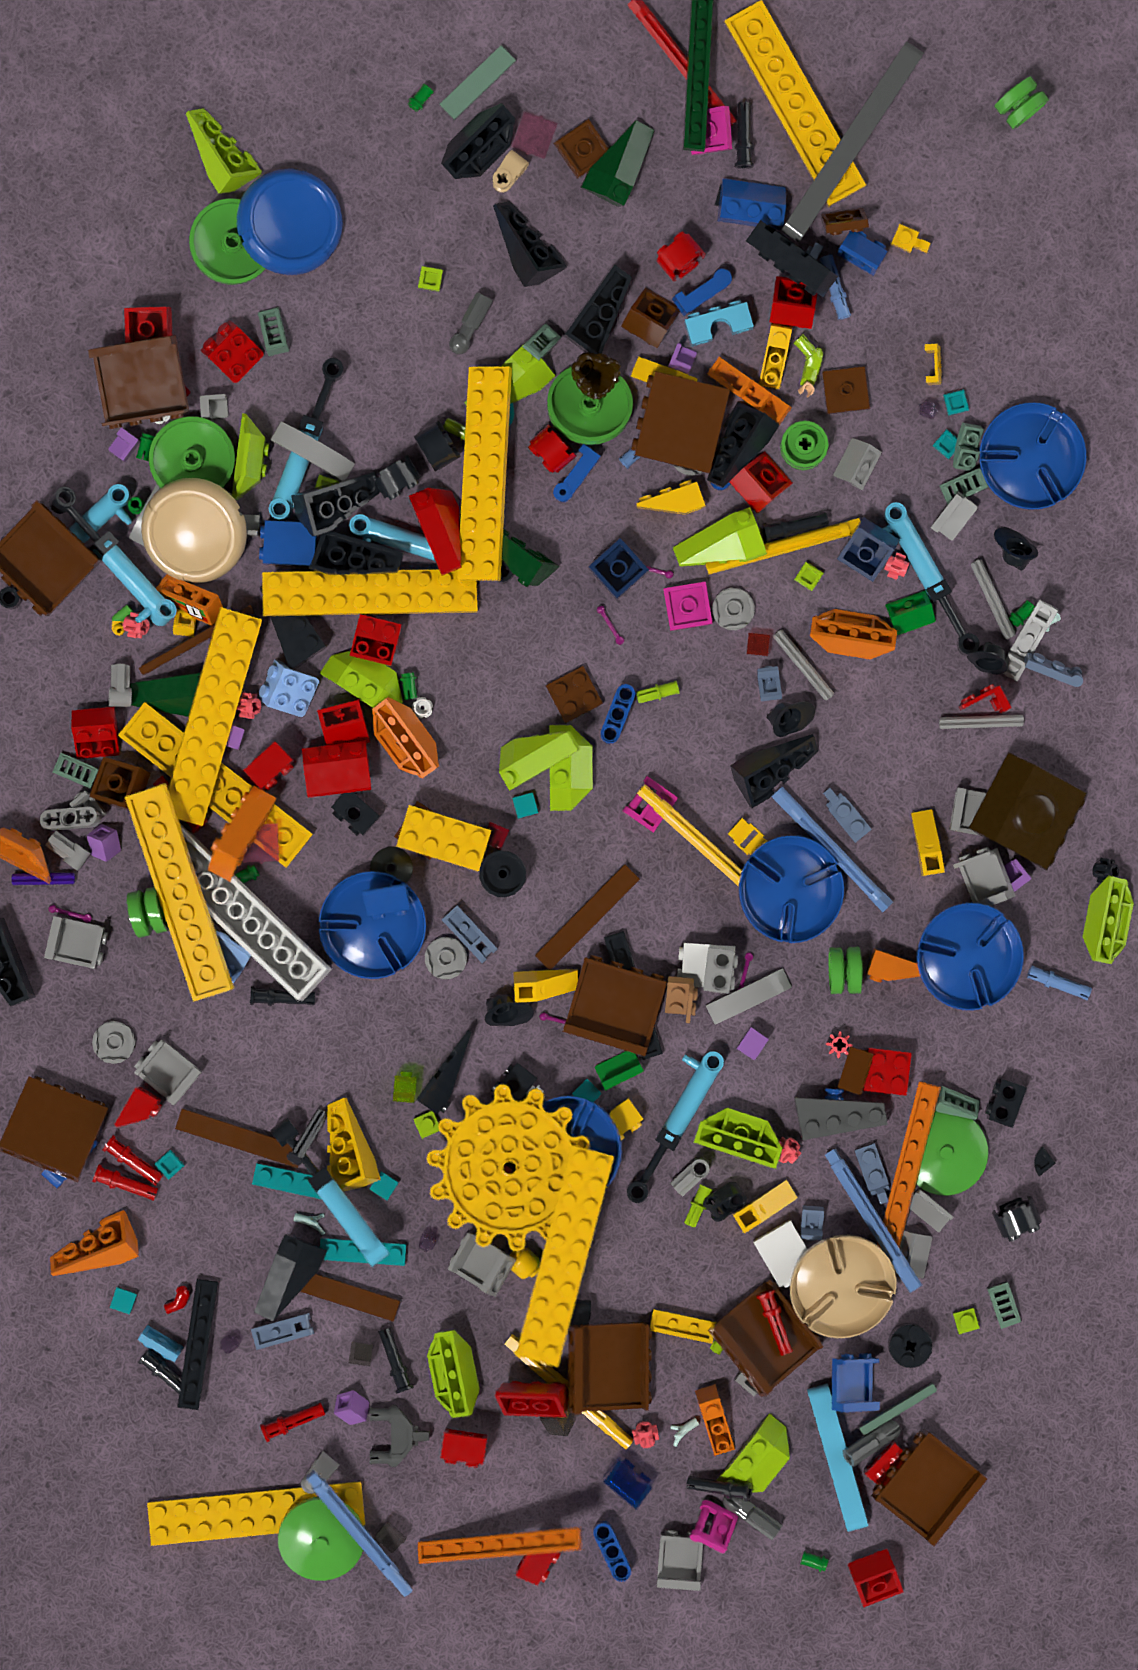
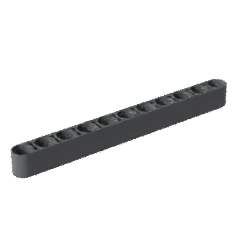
M906 41L781 231L800 242L924 53Z

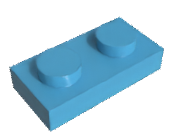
M148 1325L138 1339L145 1347L157 1351L163 1358L173 1362L176 1361L184 1348Z

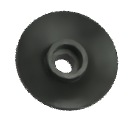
M386 847L378 851L372 858L370 872L386 873L407 883L412 876L413 864L409 855L402 849ZM389 864L395 865L394 872L387 870Z

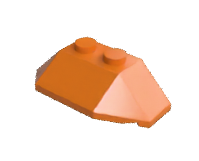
M833 609L819 616L812 617L810 637L828 653L873 659L895 650L897 630L891 628L885 621L875 615Z
M387 697L372 709L374 735L400 770L418 775V777L423 779L439 767L436 742L410 707Z
M5 827L0 828V858L50 884L51 877L44 852L40 846L41 843L33 838L28 840L22 837V833L14 828L10 830Z

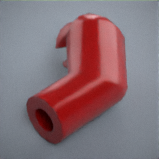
M181 1285L177 1287L175 1300L164 1304L167 1314L186 1307L190 1297L186 1286Z

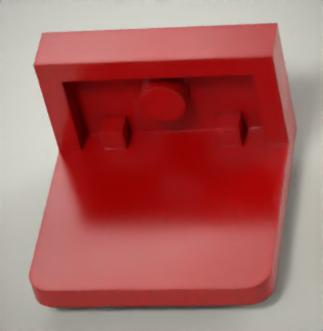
M230 320L223 323L218 328V332L204 342L203 348L200 350L233 383H238L264 355L263 351Z

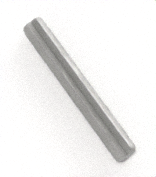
M979 559L972 562L971 567L1004 638L1009 639L1015 636V631L982 560Z
M779 630L774 634V639L823 699H830L834 692L785 632Z
M1023 715L939 718L940 729L1019 727L1024 725Z

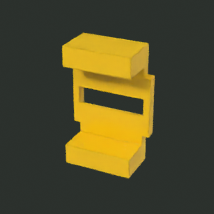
M925 344V351L927 353H934L935 376H926V383L928 385H941L940 346L938 344Z
M743 818L728 833L734 840L733 843L747 855H751L758 847L768 842L763 838L764 835L751 823L748 824ZM755 830L758 834L743 849L740 844Z

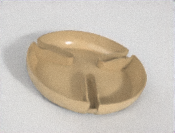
M199 478L178 479L161 487L148 502L141 523L142 539L149 557L167 575L192 583L209 582L229 572L241 558L247 540L245 517L240 515L238 511L240 506L236 500L219 485Z
M853 1235L833 1236L811 1246L796 1263L790 1280L791 1302L799 1319L803 1323H807L808 1328L812 1331L831 1338L854 1337L869 1331L886 1316L893 1304L892 1294H896V1275L887 1255L871 1241Z

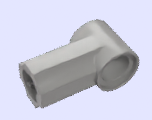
M125 664L111 665L109 706L131 707L130 666Z
M58 831L51 835L45 845L61 856L64 862L77 871L80 870L91 854L79 844H74Z
M702 1157L693 1159L691 1164L674 1178L670 1184L683 1197L702 1178L708 1175V1161ZM701 1162L705 1164L706 1170L703 1173H697L694 1170L696 1163Z

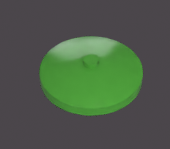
M232 198L213 202L197 215L190 230L189 248L193 261L204 275L222 284L238 285L255 279L266 268L254 261L242 245L244 241L242 236H239L237 230V210L241 199Z
M571 367L566 369L556 377L549 389L547 410L552 424L563 436L581 444H601L614 439L626 428L632 414L633 398L626 381L619 376L618 383L615 384L611 392L607 393L605 398L593 400L579 390L572 378Z
M183 417L166 424L156 434L149 451V466L152 477L160 488L178 479L199 478L213 482L224 489L234 471L235 453L230 438L220 426L201 417Z
M935 1111L916 1183L919 1187L937 1195H954L969 1189L980 1179L987 1165L988 1145L983 1131L973 1119Z
M319 1496L302 1500L294 1505L286 1513L280 1524L278 1534L280 1554L288 1567L302 1577L317 1581L338 1578L349 1572L361 1557L363 1549ZM344 1503L348 1507V1509L353 1513V1515L357 1518V1520L362 1524L356 1512L350 1506Z

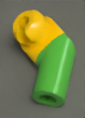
M128 604L112 617V631L117 636L124 634L123 621L126 616H130V612H134Z

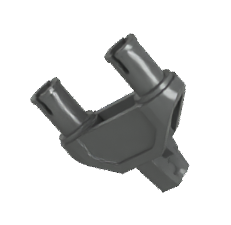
M391 1405L389 1408L370 1407V1414H379L370 1415V1421H389L391 1423V1449L389 1451H370V1457H378L370 1458V1465L389 1464L391 1467H397L413 1446H418V1441H429V1431H418V1426H413V1423L397 1405Z

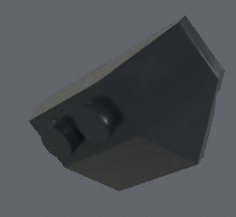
M502 103L478 113L448 143L441 164L454 179L480 177L510 147L516 118Z

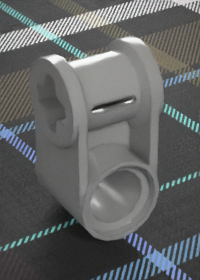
M322 1452L311 1465L306 1475L315 1470L321 1479L326 1481L340 1464L325 1452ZM304 1476L301 1481L302 1489L310 1494L315 1493L312 1485Z

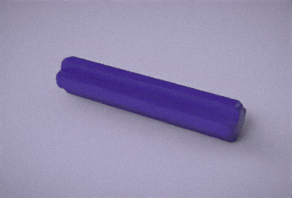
M29 873L12 874L11 882L12 885L74 884L75 873H50V884Z

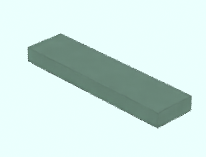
M500 46L440 103V106L455 121L516 60Z
M930 1382L858 1427L862 1434L866 1435L932 1395L937 1389Z

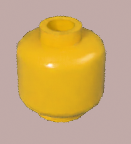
M524 1247L521 1251L513 1250L510 1253V1256L517 1259L511 1271L519 1278L526 1279L529 1276L532 1278L538 1273L539 1257L531 1250Z

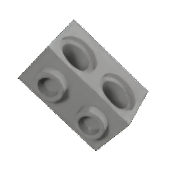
M708 948L703 991L729 994L730 990H734L735 977H731L732 968H737L738 956L734 955V951ZM725 954L728 957L726 966L721 967L716 963L718 955ZM718 975L723 976L726 980L722 988L715 987L713 983L714 978Z

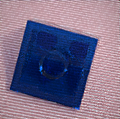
M619 1457L603 1476V1482L637 1510L653 1488L652 1484H650L652 1480L644 1472L637 1473L633 1469L635 1465L627 1458L622 1460Z

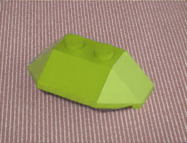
M242 413L232 490V497L235 500H239L261 482L262 477H266L267 465L263 464L264 456L269 454V443H266V438L245 413Z
M351 651L331 655L320 672L321 675L372 708L387 697L403 703L397 673L384 664L351 657Z
M549 725V733L570 731L580 748L579 751L550 768V811H572L593 789L592 745L571 725Z
M1108 876L1090 895L1083 940L1092 961L1112 964L1114 958L1126 946L1134 904L1126 879Z
M725 1108L701 1121L694 1139V1143L774 1169L777 1167L782 1147L767 1120L730 1108Z
M455 1330L435 1333L434 1340L427 1354L435 1397L452 1418L470 1416L473 1413L480 1390L472 1349Z
M769 1413L716 1480L727 1482L732 1479L737 1483L743 1484L750 1482L753 1485L752 1493L763 1492L790 1459L786 1426Z

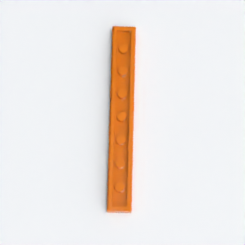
M922 1081L918 1083L889 1202L883 1219L884 1225L899 1248L941 1089L939 1086Z
M581 1528L418 1542V1564L582 1550Z

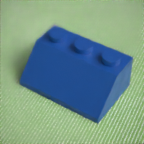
M722 179L717 221L756 227L761 220L776 230H780L783 227L786 210V187Z

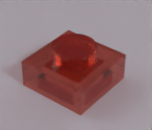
M748 633L746 655L768 657L770 635Z

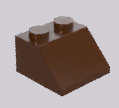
M645 287L630 308L621 327L641 338L649 345L658 348L678 317L680 310L675 304Z
M103 757L89 797L129 811L125 797L145 791L151 773L140 767Z

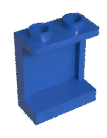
M265 520V526H261L260 538H264V547L259 549V560H263L264 565L310 567L316 551L317 536H311L301 522Z
M859 1353V1357H854L853 1354H841V1358H832V1410L839 1412L880 1410V1402L872 1401L873 1363H879V1358H873L870 1353Z

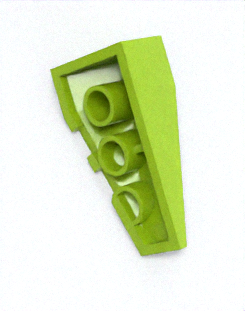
M205 109L187 111L186 115L208 178L219 194L236 191L261 175L262 171L253 157L247 151L242 153L235 146L237 141L233 137L229 139L220 132L222 126Z
M520 347L501 366L512 368L510 403L517 402L522 398L539 392L556 377L542 358L538 361L523 347Z
M750 507L726 516L673 547L680 567L705 565L707 562L718 561L721 564L731 560L747 562L767 554Z
M570 731L540 736L533 735L525 738L518 737L501 747L499 773L510 791L579 751L580 748Z

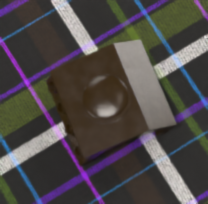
M1008 752L969 829L982 837L984 836L997 842L1047 871L1053 865L1058 849L1063 846L1068 830L1074 825L1075 816L1084 806L1087 793L1037 765Z

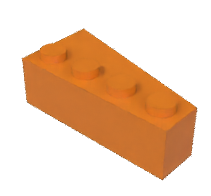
M253 786L250 793L245 792L240 801L242 806L235 808L231 815L232 822L225 824L221 831V834H223L222 838H216L211 849L214 852L207 870L229 882L232 880L236 867L240 866L247 849H250L257 833L261 830L272 811L276 797Z

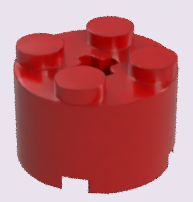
M683 231L674 237V242L669 246L664 245L657 251L659 255L657 263L673 282L676 281L677 276L681 279L699 265L697 260L700 256L702 259L706 256V253L692 236L685 234Z
M548 424L529 441L530 445L528 448L535 456H541L544 459L542 464L549 472L559 473L577 455L573 452L570 454L572 451L571 447L557 432L555 433L553 430L550 432L552 427Z

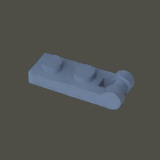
M1027 652L1024 658L1025 668L1074 687H1079L1083 684L1082 670L1079 667L1070 669L1059 661L1054 660L1052 662L1047 660L1039 653L1032 654Z
M458 905L442 919L482 964L487 960L486 957L491 952L494 953L498 950ZM482 941L486 946L479 951L476 946Z
M305 1313L252 1328L251 1332L256 1350L315 1334L314 1328L310 1326V1314ZM301 1322L303 1330L296 1331L295 1324Z

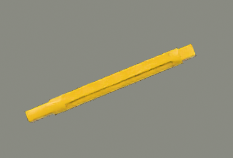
M860 519L845 521L766 543L764 546L767 554L747 562H739V560H731L721 564L719 561L707 562L705 565L708 575L850 536L859 524Z
M644 784L637 791V794L739 887L742 869L669 803L661 799Z
M512 1334L504 1344L516 1355L520 1340ZM517 1356L548 1384L560 1382L566 1384L568 1389V1380L549 1364ZM603 1411L583 1412L588 1419L612 1437L625 1450L633 1443L634 1439Z

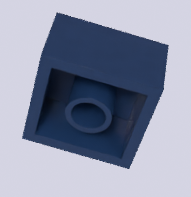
M863 517L842 548L837 560L873 582L894 552L899 539Z
M621 538L588 566V569L616 600L649 572V569Z

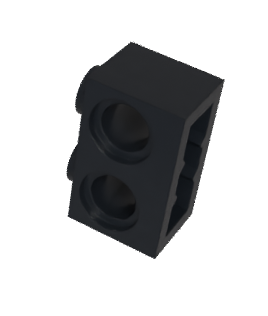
M1002 1078L1000 1082L996 1081L992 1093L995 1094L993 1102H988L985 1114H988L987 1119L1013 1128L1027 1087ZM1007 1086H1011L1014 1090L1011 1098L1003 1096V1089ZM1003 1106L1007 1113L1004 1118L999 1119L995 1112L998 1107Z

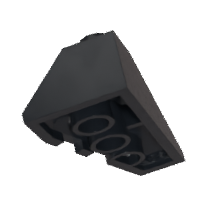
M511 201L495 203L493 205L513 269L524 287L539 285L567 268L557 249L552 244L547 247L540 239L542 234L538 230L535 232L526 225L528 219Z
M740 402L736 403L726 420L725 427L727 429L724 438H720L719 445L721 447L718 455L713 459L711 470L707 477V481L722 488L769 443L779 427V424L766 413Z
M375 472L291 495L297 518L311 536L332 531L340 522L349 518L359 507H363L380 493L371 477Z
M329 531L321 535L309 568L328 575L398 573L404 552Z
M810 734L748 754L730 765L734 781L751 808L756 807L775 793L772 789L782 781L785 784L789 780L787 776L794 768L801 769L818 752L815 736Z
M470 1030L465 1033L416 1099L436 1114L440 1111L444 1113L451 1104L448 1100L451 1097L472 1034Z
M289 1233L284 1234L254 1313L274 1321L320 1270L327 1250Z

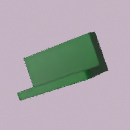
M926 591L885 604L892 626L897 630V636L936 621L932 604Z
M628 1051L595 1066V1070L605 1090L644 1072L636 1054Z

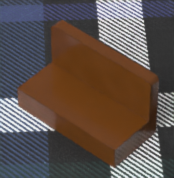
M850 1046L838 1088L861 1095L874 1055L866 1050Z

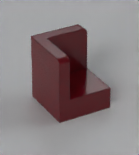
M489 822L487 829H490L491 833L487 844L501 850L510 830Z

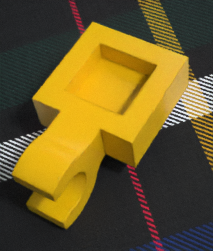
M899 224L891 245L911 253L913 247L927 253L931 243L918 239V231Z

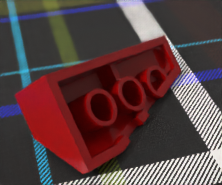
M426 488L409 495L412 508L441 575L462 568L460 509L452 491Z

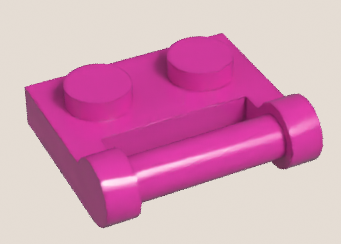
M648 776L643 780L644 784L650 789L652 787L656 790V794L661 799H664L671 806L674 805L678 797ZM636 794L628 807L625 806L622 811L654 833L663 818L649 804H647L640 815L637 814L635 810L643 798Z
M703 1500L700 1506L701 1512L695 1529L691 1531L690 1539L694 1542H701L724 1554L727 1551L738 1516L709 1500ZM709 1513H712L714 1518L710 1530L706 1534L703 1532Z

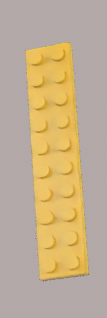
M760 0L724 20V23L814 181L841 139L766 6ZM854 162L851 163L827 199L826 204L828 207L866 187Z
M469 367L460 520L462 568L458 569V580L501 581L511 367Z
M439 569L398 570V573L328 575L318 571L262 572L263 616L477 613L476 581L458 580V569L445 575H441Z
M222 607L219 609L168 786V792L179 820L200 826L204 824L262 619Z
M144 702L118 736L169 777L172 776L184 733ZM221 762L208 807L230 824L233 820L231 819L233 811L236 807L240 808L242 806L240 801L246 791L250 793L253 787ZM274 804L272 811L261 830L257 833L253 843L287 868L313 834Z
M166 784L125 797L193 1002L234 989Z
M573 1145L571 1147L516 1356L558 1367L614 1156Z
M362 1482L328 1484L338 1497L356 1512L362 1525H365ZM302 1487L147 1502L151 1546L278 1534L284 1516L294 1505L302 1500L318 1497L316 1493H307Z

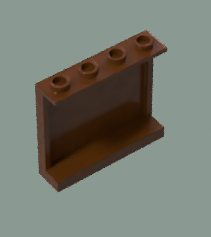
M176 335L88 350L89 358L94 360L105 422L102 423V426L109 425V429L122 427V423L126 422L133 426L143 424L142 420L150 419V423L163 421L164 416H170L171 419L184 417L183 413L189 412Z
M654 371L653 375H649L646 387L649 388L648 396H644L641 408L644 409L643 417H639L636 429L639 430L638 438H633L631 450L634 451L633 455L710 473L730 389Z
M36 500L31 505L32 509L0 541V573L3 575L1 579L7 585L11 586L13 584L18 589L16 593L24 601L28 599L33 604L32 609L38 615L50 616L102 560L41 501Z
M591 954L589 958L584 957L583 966L562 1032L646 1056L667 985V981L663 980L664 976L655 973L647 976L643 974L644 970L635 967L627 970L622 968L623 964L615 961L607 964L602 962L601 957Z
M28 1076L0 1140V1152L78 1183L105 1116L108 1114V1108L101 1101H89L81 1093L74 1092L72 1094L67 1092L66 1088L61 1085L54 1084L52 1086L47 1084L46 1080L41 1077L34 1076L32 1078Z
M771 1280L762 1283L708 1329L709 1333L761 1398L769 1395L774 1387L817 1350L824 1347L821 1344V1338L808 1328L807 1323H803L799 1319L792 1302L784 1298L780 1293L781 1289L778 1284ZM770 1289L775 1290V1300L777 1305L781 1307V1313L779 1314L793 1349L791 1353L780 1356L769 1321L762 1314L761 1302L756 1297L757 1294Z
M644 1322L568 1326L569 1412L576 1415L583 1414L585 1411L641 1408L649 1411V1404L652 1401L649 1391V1383L652 1380L651 1371L649 1370V1362L652 1358L649 1340H651L652 1332L648 1324Z
M924 1428L922 1432L919 1431L914 1436L911 1446L901 1452L900 1460L896 1465L889 1467L884 1480L874 1486L871 1496L875 1501L882 1504L924 1537L931 1545L935 1546L988 1479Z

